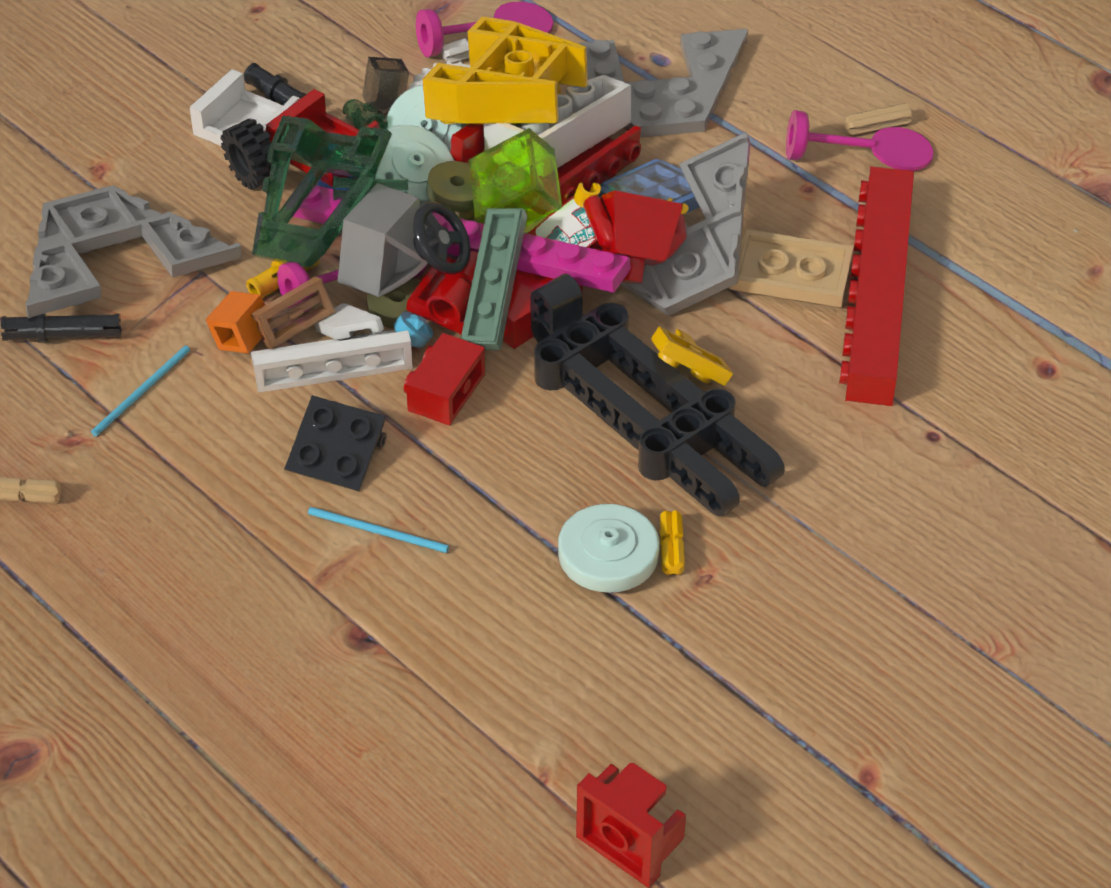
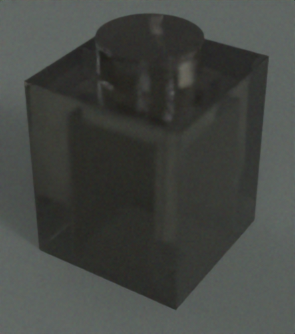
M368 57L362 96L369 110L379 114H388L396 99L407 91L409 71L402 59Z

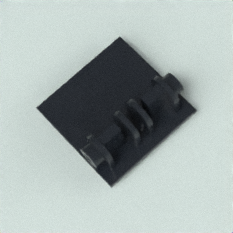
M312 395L284 469L359 492L375 448H383L385 445L387 434L381 431L387 417Z

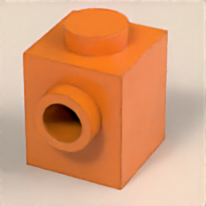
M230 291L205 319L219 350L249 354L264 337L257 328L259 326L258 322L253 319L251 314L266 305L261 294Z

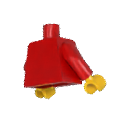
M579 183L574 194V201L578 206L584 208L596 240L602 247V251L630 258L631 270L622 282L642 284L645 265L654 266L664 263L666 259L674 255L686 240L684 215L689 209L688 205L672 202V198L662 200L617 190L602 195V199H600L598 196L601 186L598 183H593L590 192L584 189L583 183Z

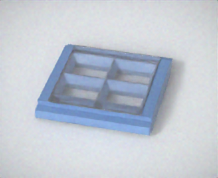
M654 159L603 182L599 196L602 197L606 193L617 190L662 200L672 198V202L688 205L687 213L699 208L681 168L662 159Z

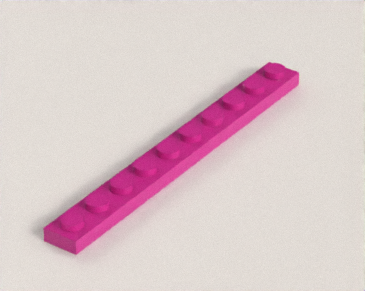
M304 183L287 202L286 207L289 216L343 228L344 218L365 196ZM432 213L441 226L447 228L448 231H454L444 217L437 213ZM461 219L469 236L471 251L479 252L484 224ZM524 233L517 270L553 279L565 273L572 276L579 285L614 293L631 270L630 258L627 256ZM452 244L447 248V253L459 256V244Z

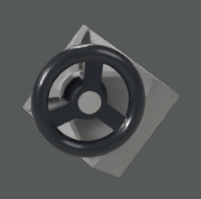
M377 183L343 220L338 282L380 297L406 283L428 263L434 269L444 274H457L465 269L470 259L471 247L468 233L458 215L445 204L430 201L421 205L419 197ZM432 213H437L444 217L454 231H448L447 228L441 226ZM452 244H459L458 259L453 263L446 262L447 248Z

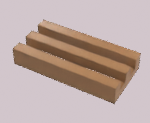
M315 276L251 314L253 319L259 324L257 328L265 338L263 340L265 346L273 349L336 311L322 279ZM322 302L323 305L273 334L272 330L298 317L305 310Z

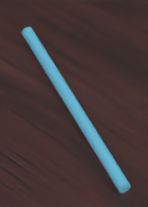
M186 345L181 348L93 428L91 433L97 437L188 354L190 348Z
M310 507L308 510V515L443 553H448L449 545L314 507Z

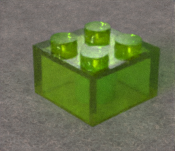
M530 128L469 159L475 219L480 223H485L487 209H524L527 214L526 227L562 208L555 149Z

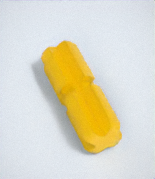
M665 510L660 514L659 522L662 571L666 575H680L684 572L685 564L682 514L677 510L672 512Z

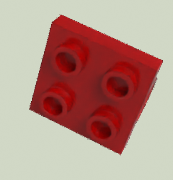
M471 251L467 266L457 274H444L431 267L408 298L406 310L462 335L478 252ZM447 257L446 262L453 263L456 261L449 257Z

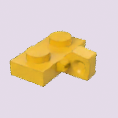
M661 326L657 328L651 340L659 350L658 357L673 367H678L679 364L690 368V373L704 383L710 384L714 380L726 386L733 372L722 358L697 346L689 334L679 329L674 334Z

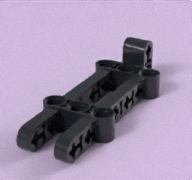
M565 273L531 293V331L538 342L534 349L535 383L542 389L549 391L566 388L639 451L638 469L642 476L654 481L670 477L711 513L721 517L739 505L740 495L733 482L702 457V455L715 448L754 482L764 487L784 475L785 468L779 454L734 417L736 404L734 396L730 392L718 388L703 392L673 366L660 359L656 352L628 330L629 315L625 307L616 303H605L585 315L582 314L583 297L581 289L576 280ZM609 360L671 413L658 420L596 367Z

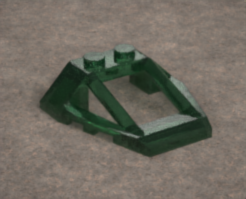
M283 115L268 151L267 161L272 163L270 177L264 178L262 191L267 196L264 212L258 213L252 254L258 258L283 263L296 262L301 266L309 268L324 256L343 229L344 218L369 192L389 146L392 133L386 129L364 126L360 127L357 136L328 133L309 119ZM290 159L311 167L279 210ZM325 173L358 177L320 229L288 224Z

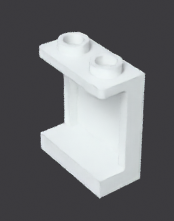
M231 69L190 106L193 135L221 146V143H223L220 139L222 132L249 118L255 119L257 124L260 123L264 127L263 132L265 133L267 123L301 98L292 96L284 105L251 93L245 90L243 73Z

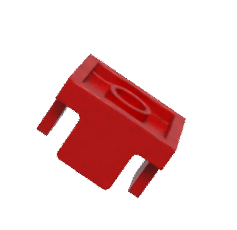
M629 763L620 773L619 768L610 764L597 778L588 773L577 785L576 837L648 888L661 876L663 861L684 839L686 814L677 809L664 824L648 814L666 795L667 786L635 763Z

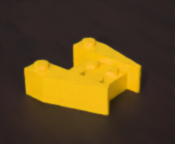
M482 16L468 30L470 68L437 63L422 79L425 116L429 119L440 120L444 124L557 123L559 121L557 83L584 88L588 86L586 46L515 21Z

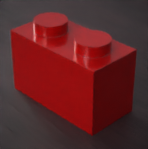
M442 333L433 346H428L418 368L415 371H411L405 379L403 390L407 394L408 411L450 426L485 376V347Z

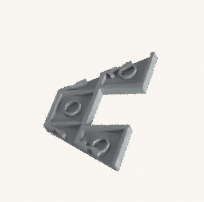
M748 30L699 31L681 34L680 46L689 77L640 80L636 82H624L614 40H595L578 44L586 46L588 80L606 75L631 85V123L625 126L628 131L637 125L642 128L640 137L705 132L710 114L714 113L718 97L730 79L731 70L738 62V55L743 44L747 42Z
M747 132L679 164L705 220L686 228L687 238L671 258L658 265H645L642 284L625 282L620 284L667 316L738 283L751 144Z
M113 185L43 203L42 221L39 224L38 245L35 247L33 273L30 276L28 301H26L27 317L31 318L101 298L100 284L79 256L80 253H88L98 248L121 244L131 239L143 237L172 277L239 259L241 258V245L239 243L228 245L210 236V230L204 227L193 226L189 220L169 211L161 214L152 210L148 201L130 196L126 191Z

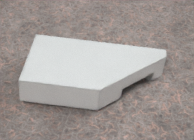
M345 303L335 307V313L314 324L316 332L336 340L352 338V332L367 329L372 331L373 334L384 330L379 316Z

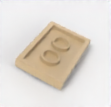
M746 229L747 233L741 240L738 283L729 287L730 290L842 308L854 246Z

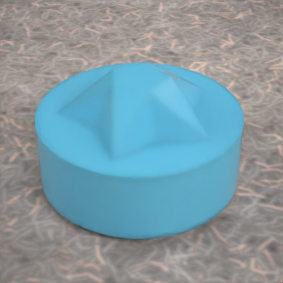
M404 311L394 323L396 332L409 331L411 346L425 347L433 337V330L426 320L414 313Z

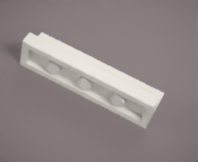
M389 330L375 334L352 336V338L342 340L331 339L251 352L258 393L413 369L409 331L396 332L395 330Z

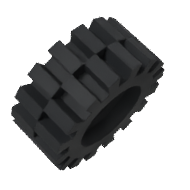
M250 118L224 130L220 139L223 141L221 148L226 151L223 154L225 160H229L231 164L229 165L230 170L235 171L236 179L238 181L241 180L245 188L248 187L249 190H253L278 178L281 174L279 171L281 170V164L278 162L280 160L279 154L274 151L276 146L274 142L271 143L269 140L271 137L269 133H264V127L260 123L257 124L255 119Z

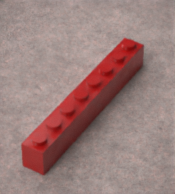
M870 166L869 180H861L859 202L866 204L858 206L856 227H863V230L856 229L853 251L860 252V255L853 254L851 277H858V281L850 280L848 303H855V307L848 306L845 329L852 330V334L845 333L842 356L850 358L849 361L842 360L839 384L847 385L845 401L886 406L893 405L898 371L914 171Z

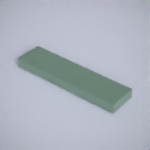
M487 209L461 339L483 346L485 350H501L527 219L524 209Z

